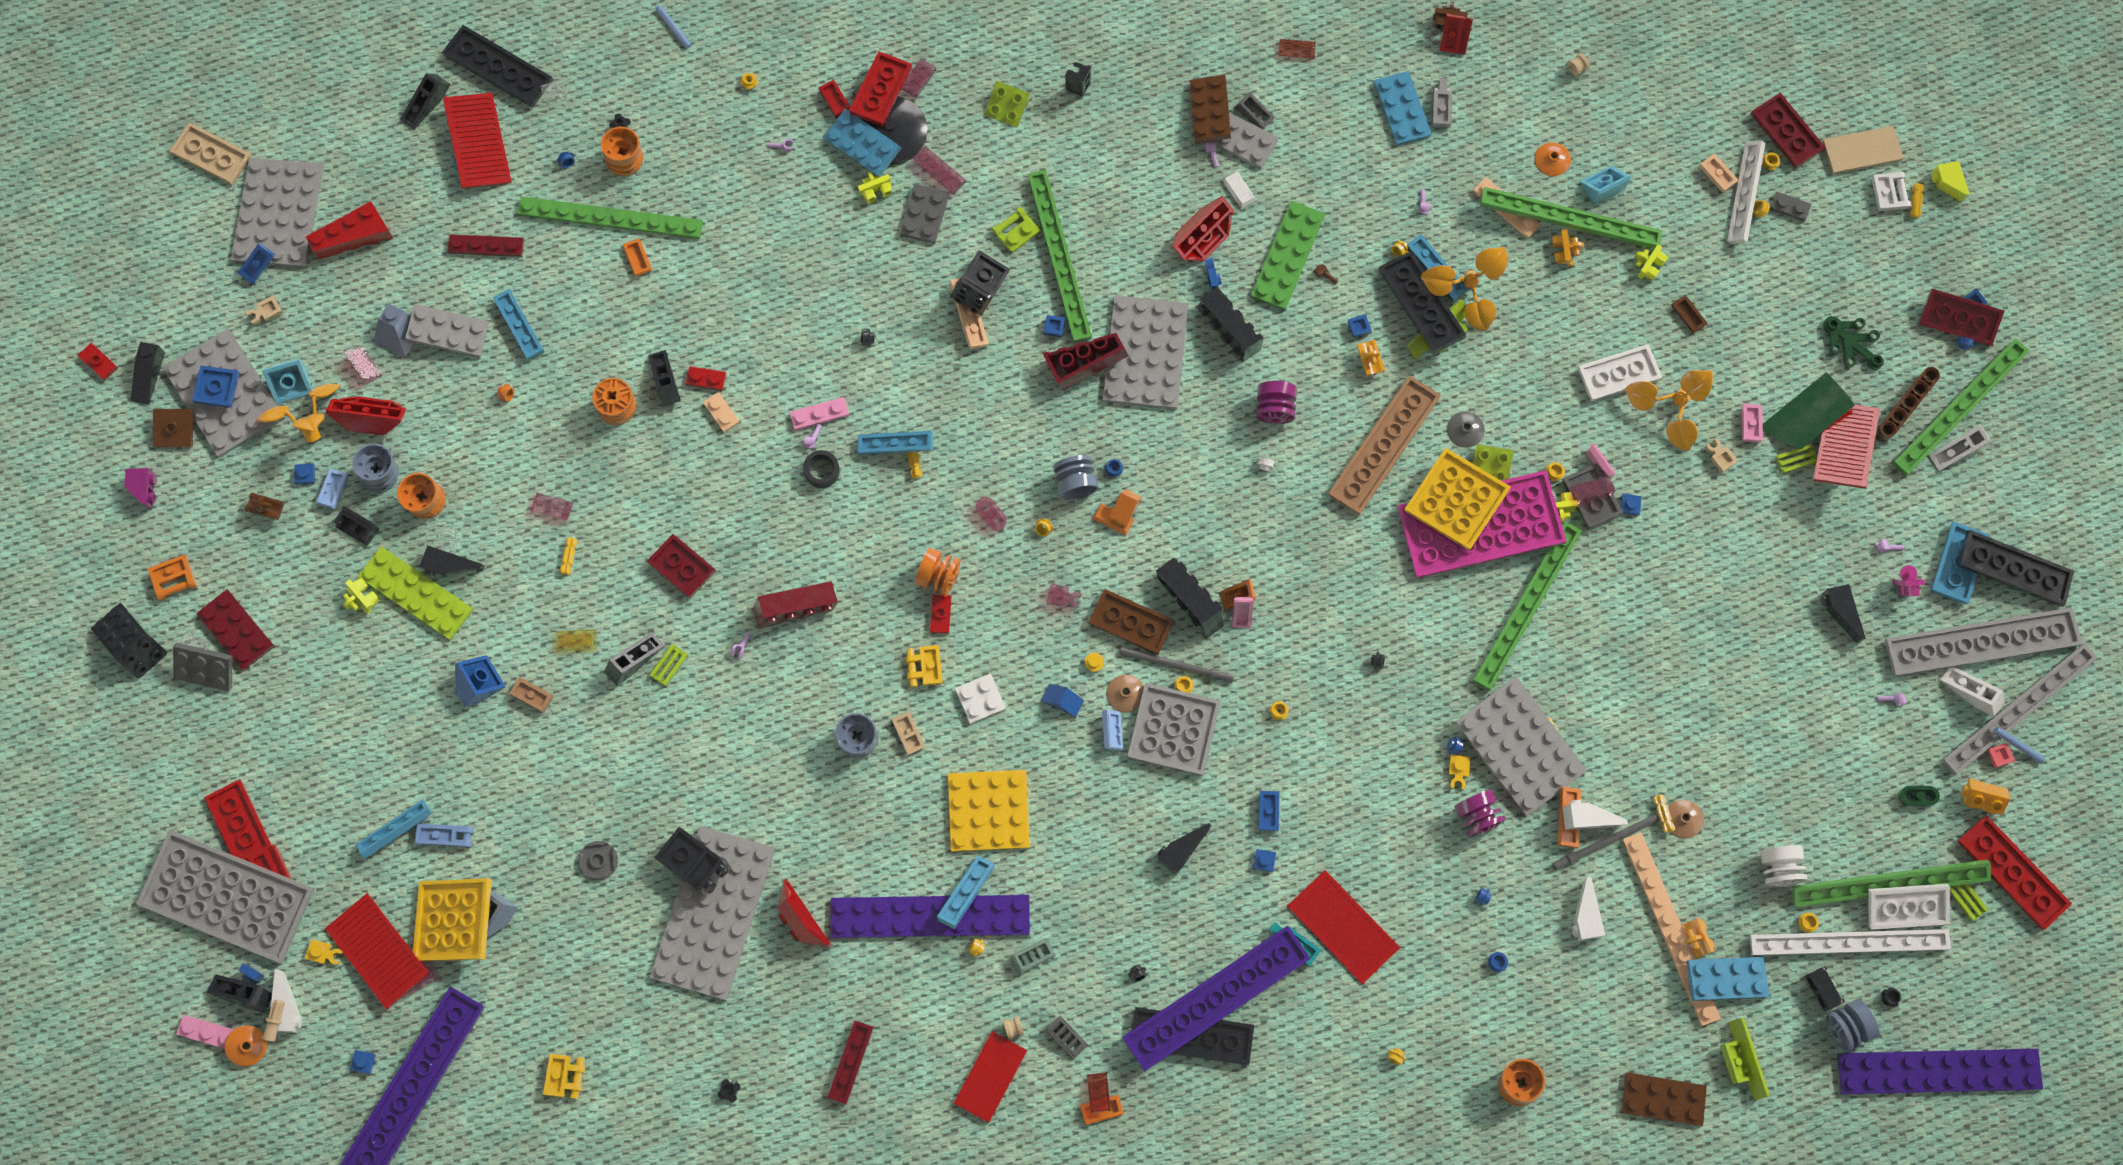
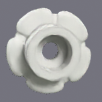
M1260 457L1259 462L1256 463L1260 465L1259 469L1270 472L1271 468H1275L1273 466L1274 460Z

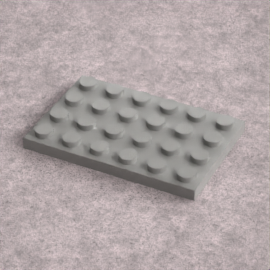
M249 158L231 257L232 262L245 263L257 244L261 243L275 254L269 265L307 267L310 245L305 236L313 232L324 168L323 164Z
M1115 295L1110 334H1118L1129 356L1106 368L1103 402L1178 409L1188 303Z
M229 328L162 367L187 408L193 409V418L219 458L285 419L283 416L273 422L256 423V420L263 412L278 405ZM200 365L239 371L240 374L232 408L196 404L192 401Z
M1517 676L1454 722L1525 817L1560 792L1561 787L1568 786L1587 771Z

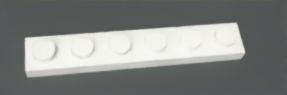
M1763 141L1745 143L1727 242L1730 244L1747 243L1765 148Z

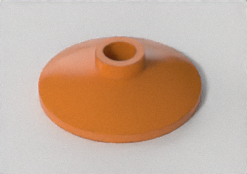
M1549 142L1537 149L1535 164L1542 173L1549 176H1558L1565 173L1570 167L1571 156L1563 145ZM1551 155H1556L1557 158L1554 159L1551 157Z
M243 1025L231 1031L225 1041V1052L229 1060L239 1066H250L259 1062L267 1049V1040L262 1039L264 1033L251 1025ZM244 1042L250 1043L248 1050L242 1048Z

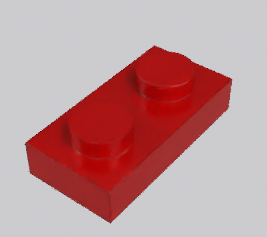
M689 366L686 385L723 391L727 373L725 371Z

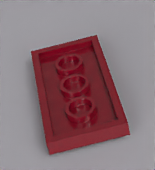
M1781 92L1750 113L1795 169L1826 148Z
M1930 288L1918 324L1992 346L2005 310Z
M228 589L196 613L226 651L232 655V658L243 671L275 647Z

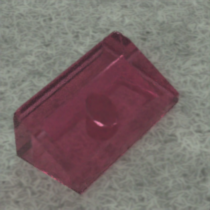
M363 346L344 352L366 385L382 376V373Z
M1608 476L1571 486L1578 504L1613 495L1616 491Z

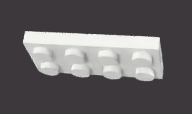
M1649 344L1578 367L1591 402L1624 392L1626 387L1633 382L1647 381L1653 383L1662 379Z
M1948 884L1868 889V927L1871 930L1950 924V886Z

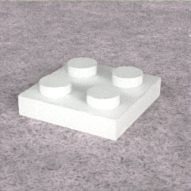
M991 674L955 688L970 724L1006 710Z

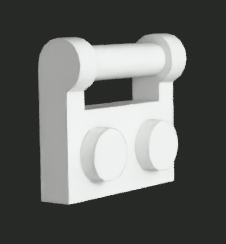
M1904 172L1872 176L1878 211L1906 210L1912 207L1911 201H1908ZM1893 181L1897 182L1900 201L1897 200Z

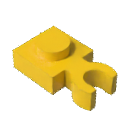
M1450 755L1448 775L1454 776V779L1450 782L1451 789H1454L1455 782L1461 784V790L1465 789L1466 783L1463 777H1469L1470 757Z
M311 939L305 959L325 964L326 960L329 959L332 964L340 965L339 961L334 960V956L337 953L343 954V952L339 949L330 951L331 944Z

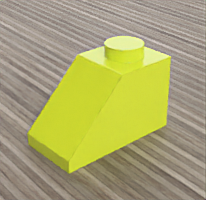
M1959 161L1939 164L1932 171L1931 178L1933 183H1936L1937 189L1958 201H1964L1970 194Z

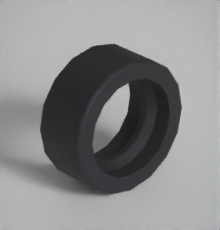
M825 450L814 451L804 461L803 470L806 480L810 485L816 488H826L837 481L840 467L837 458L832 453ZM819 459L828 460L833 467L831 475L825 479L813 477L810 469L814 461Z

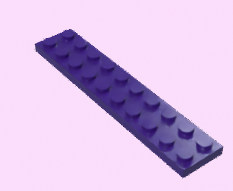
M977 895L955 929L937 921L938 914L950 896L831 898V938L1030 935L1029 895Z
M1287 925L1130 1031L1122 1039L1145 1072L1311 958Z
M449 987L340 1165L390 1164L484 1011V1005L453 987Z
M2038 1049L1837 1053L1841 1094L2043 1089Z

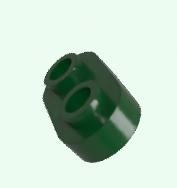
M1906 786L1899 791L1898 798L1905 806L1930 807L1938 803L1940 794L1932 786ZM1906 793L1911 795L1910 800L1905 797ZM1925 794L1930 795V800L1925 798Z

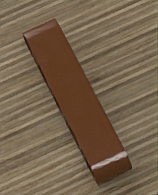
M1927 367L1917 377L1878 426L1875 436L1878 441L1888 442L1898 432L1939 380L1940 373L1937 368ZM1915 389H1918L1921 394L1917 393ZM1904 402L1908 403L1910 407H1907ZM1893 416H1897L1899 421L1895 420ZM1882 429L1887 430L1889 435L1885 434Z

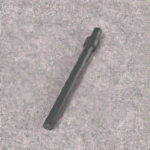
M1124 647L1121 648L1120 655L1210 677L1209 679L1217 681L1219 679L1232 683L1234 675L1219 672V669L1212 668L1211 670Z
M1654 814L1577 852L1572 851L1566 854L1564 858L1554 862L1553 867L1557 870L1568 864L1573 865L1578 862V859L1660 821L1659 816Z

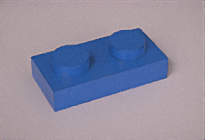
M261 243L257 244L238 271V274L251 284H255L275 254Z
M1259 791V831H1279V791Z

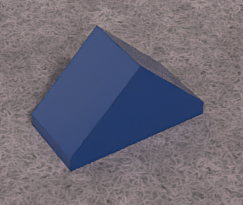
M1049 684L1041 700L1075 718L1084 702L1081 697L1067 687Z

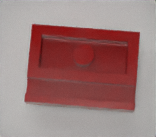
M1446 14L1440 51L1466 55L1473 18Z
M274 844L248 858L249 862L292 879L277 846Z

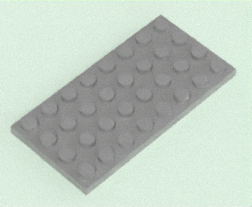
M700 826L696 839L718 856L725 858L729 863V871L724 878L720 877L715 883L717 885L715 890L710 895L707 893L706 896H703L684 880L681 881L650 979L727 1001L776 848Z
M169 830L136 905L275 962L283 963L315 888Z

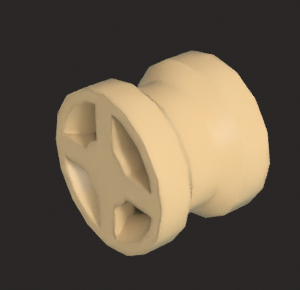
M1581 53L1576 55L1575 59L1567 61V67L1574 76H1578L1581 74V71H1586L1590 68L1588 59Z
M1015 1016L1012 1020H1003L1009 1040L1013 1039L1016 1035H1024L1018 1016Z

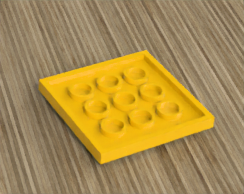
M1445 447L1404 511L1470 551L1511 487Z
M1026 770L948 773L951 852L1030 848Z
M492 879L419 881L413 952L421 962L485 960Z

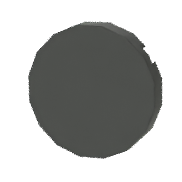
M604 841L588 843L579 854V868L586 877L592 880L607 879L615 872L618 866L617 852L610 844Z

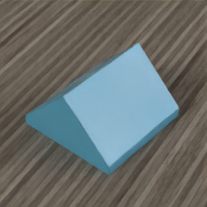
M1609 166L1581 180L1580 183L1595 205L1625 190L1631 178L1630 175L1613 166Z
M300 359L262 370L276 404L309 395V392L312 390L307 369Z

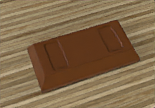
M1686 295L1671 304L1672 308L1693 334L1708 324Z

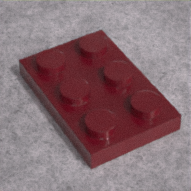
M674 534L647 561L650 566L689 599L716 572L715 568Z

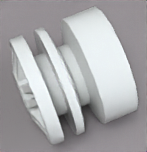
M1780 846L1760 851L1762 865L1772 866V869L1763 872L1764 876H1773L1765 879L1766 886L1789 887L1808 881L1806 874H1798L1805 872L1806 867L1796 866V863L1805 860L1802 846Z

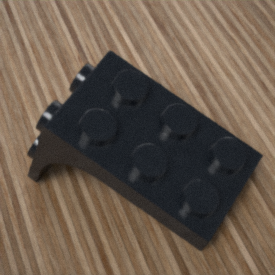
M978 250L965 273L958 280L950 297L955 302L969 308L971 312L982 316L1010 269Z
M121 602L90 628L112 656L136 678L144 676L167 655V651L139 624Z
M680 826L654 857L703 896H706L707 893L710 895L717 886L715 883L720 877L724 878L729 871V863L725 858L715 854Z

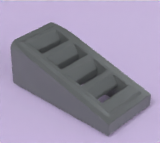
M1251 92L1235 106L1240 113L1261 129H1264L1275 118ZM1247 102H1250L1251 104L1248 107H1246L1245 104ZM1253 106L1256 107L1253 112L1250 111ZM1258 111H1261L1262 113L1258 117H1256L1255 114ZM1266 115L1268 118L1262 123L1260 120Z
M1061 1016L1046 1029L1048 1034L1073 1059L1088 1046ZM1062 1024L1063 1027L1055 1034L1054 1030ZM1068 1030L1069 1033L1061 1040L1059 1037ZM1073 1035L1075 1039L1067 1046L1065 1042ZM1079 1041L1081 1044L1072 1052L1070 1049Z

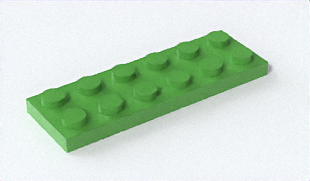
M1294 201L1290 202L1251 298L1284 311L1286 310L1321 227L1325 213Z

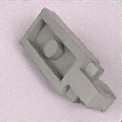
M1440 78L1438 88H1434L1432 127L1450 128L1452 121V91L1447 89V78Z

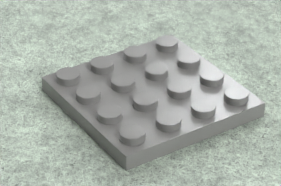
M1145 683L1127 758L1203 776L1221 701Z

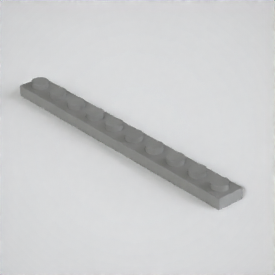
M2085 643L2082 644L1941 761L1954 776L1957 775L2001 739L1993 733L1996 727L2008 733L2097 659L2095 654Z

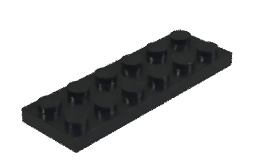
M465 25L461 26L442 51L443 56L532 108L553 81L552 76Z
M1412 251L1379 267L1380 274L1433 354L1466 338L1465 331L1443 298L1432 294L1421 278V274L1425 271Z
M1972 530L1966 531L1957 563L1958 567L2060 607L2066 605L2074 575V570Z
M1135 1007L1132 1030L1159 1013L1160 1010ZM1220 1020L1172 1054L1249 1066L1254 1025Z

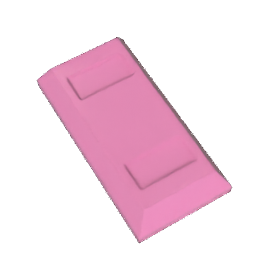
M1593 443L1586 454L1593 464L1597 463L1605 480H1611L1615 475V471Z
M1236 597L1234 599L1233 628H1251L1254 599L1251 597Z

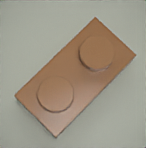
M521 677L518 678L509 693L511 696L542 713L546 711L554 697L552 694Z

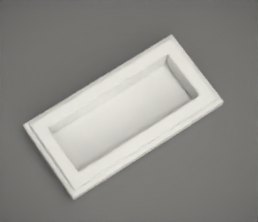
M1238 171L1222 179L1241 209L1257 201Z

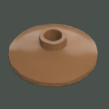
M1132 675L1117 676L1108 685V702L1117 711L1125 713L1135 711L1140 706L1144 686L1138 678ZM1128 689L1130 694L1124 695L1122 691Z
M1677 800L1668 806L1672 819L1671 822L1675 828L1671 832L1673 835L1680 838H1691L1700 832L1704 818L1702 811L1695 803L1689 800ZM1684 814L1688 816V821L1683 820L1682 816Z

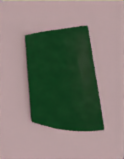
M1825 372L1762 424L1763 430L1787 445L1802 449L1855 406V404L1838 383Z

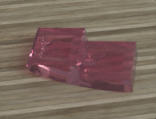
M536 492L530 511L568 521L574 503Z

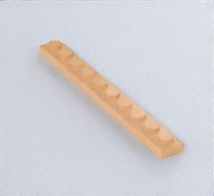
M1642 832L1623 839V844L1700 1025L1704 1026L1721 1019L1713 1000H1691L1686 961L1696 959L1690 945L1684 942L1687 938Z

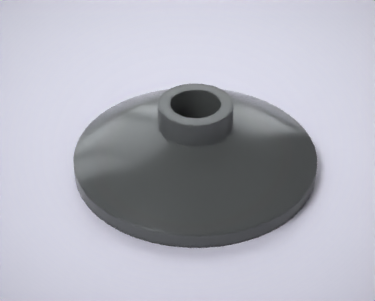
M1459 412L1453 415L1447 425L1449 438L1461 447L1475 446L1482 440L1485 432L1482 420L1471 412ZM1464 425H1468L1470 429H1464Z

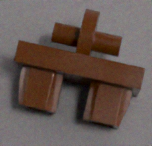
M1453 1L1450 2L1449 6L1436 7L1433 14L1435 28L1444 29L1446 14L1467 18L1468 12H1462L1460 8L1454 7Z
M251 492L248 504L244 510L249 513L279 520L285 503L284 501Z

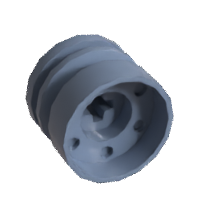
M374 443L361 447L355 453L352 461L353 469L364 488L378 493L385 492L395 485L399 477V470L389 449Z
M1076 455L1062 459L1053 465L1054 473H1056L1055 478L1060 481L1058 483V490L1061 499L1072 500L1086 497L1099 490L1096 475L1091 474L1094 471V466L1090 456Z
M851 713L839 721L836 727V740L840 748L847 755L864 757L876 748L878 731L874 722L868 716L861 713ZM854 733H862L860 741L857 739L853 740L855 738Z
M1860 999L1844 1005V1010L1838 1008L1826 1014L1825 1019L1828 1029L1838 1046L1845 1052L1853 1050L1854 1047L1861 1046V1041L1867 1043L1879 1037L1880 1032L1877 1021L1868 1006Z

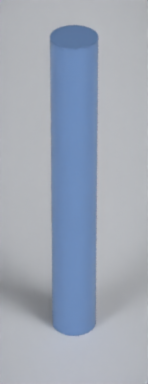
M658 5L655 10L685 49L691 47V43L664 8Z
M1996 727L1993 730L1995 735L2038 763L2044 762V756L2001 728Z

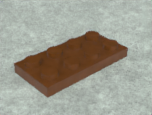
M1222 74L1190 80L1195 144L1231 139L1226 75Z
M1104 589L1088 624L1155 655H1159L1174 620Z
M1626 1072L1621 1113L1703 1126L1707 1085Z

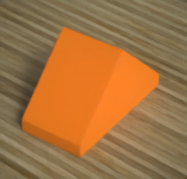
M1125 489L1120 493L1109 519L1126 527L1143 497Z
M1251 579L1220 591L1224 610L1233 608L1236 597H1251L1255 600Z

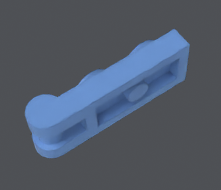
M417 824L415 844L471 848L472 841H470L474 828L469 826ZM458 833H463L462 840H457Z

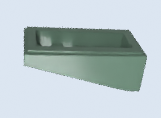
M1047 938L1012 954L1010 960L1019 976L1056 955ZM1040 946H1043V948L1045 949L1047 953L1046 956L1043 955L1042 951L1039 948ZM1034 949L1036 950V952H1037V954H1038V956H1039V958H1040V959H1038V960L1036 959V957H1035V955H1034V953H1033V951H1032V950H1034ZM1025 954H1029L1032 963H1029ZM1020 957H1021V959H1022V961H1023V963H1024V965H1025L1024 967H1023L1021 961L1019 960Z

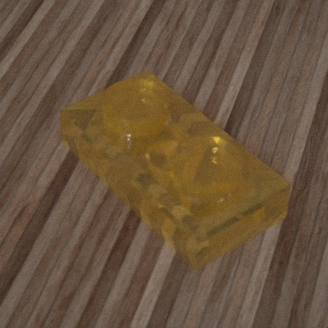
M596 629L557 631L558 651L597 649Z

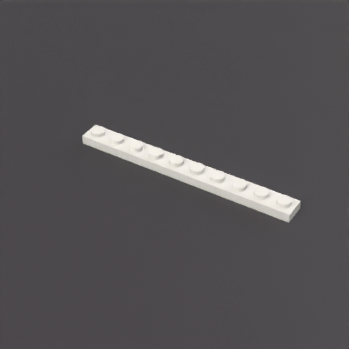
M1949 929L1749 936L1751 956L1938 951L1951 949Z

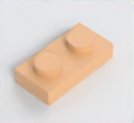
M1715 154L1699 165L1700 169L1722 193L1738 182V179Z
M719 392L703 402L724 433L740 423Z

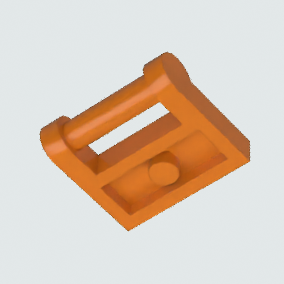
M185 554L147 568L159 601L182 590L197 587ZM186 576L187 581L162 589L161 585Z

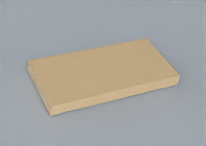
M190 122L169 151L170 154L232 186L249 162V158L252 157L245 150Z
M1893 126L1823 139L1822 141L1826 147L1824 151L1832 175L1898 162L1904 159Z

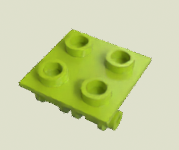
M996 81L984 115L1018 128L1025 106L1029 103L1030 93Z
M1476 444L1473 452V464L1501 481L1509 479L1514 450Z

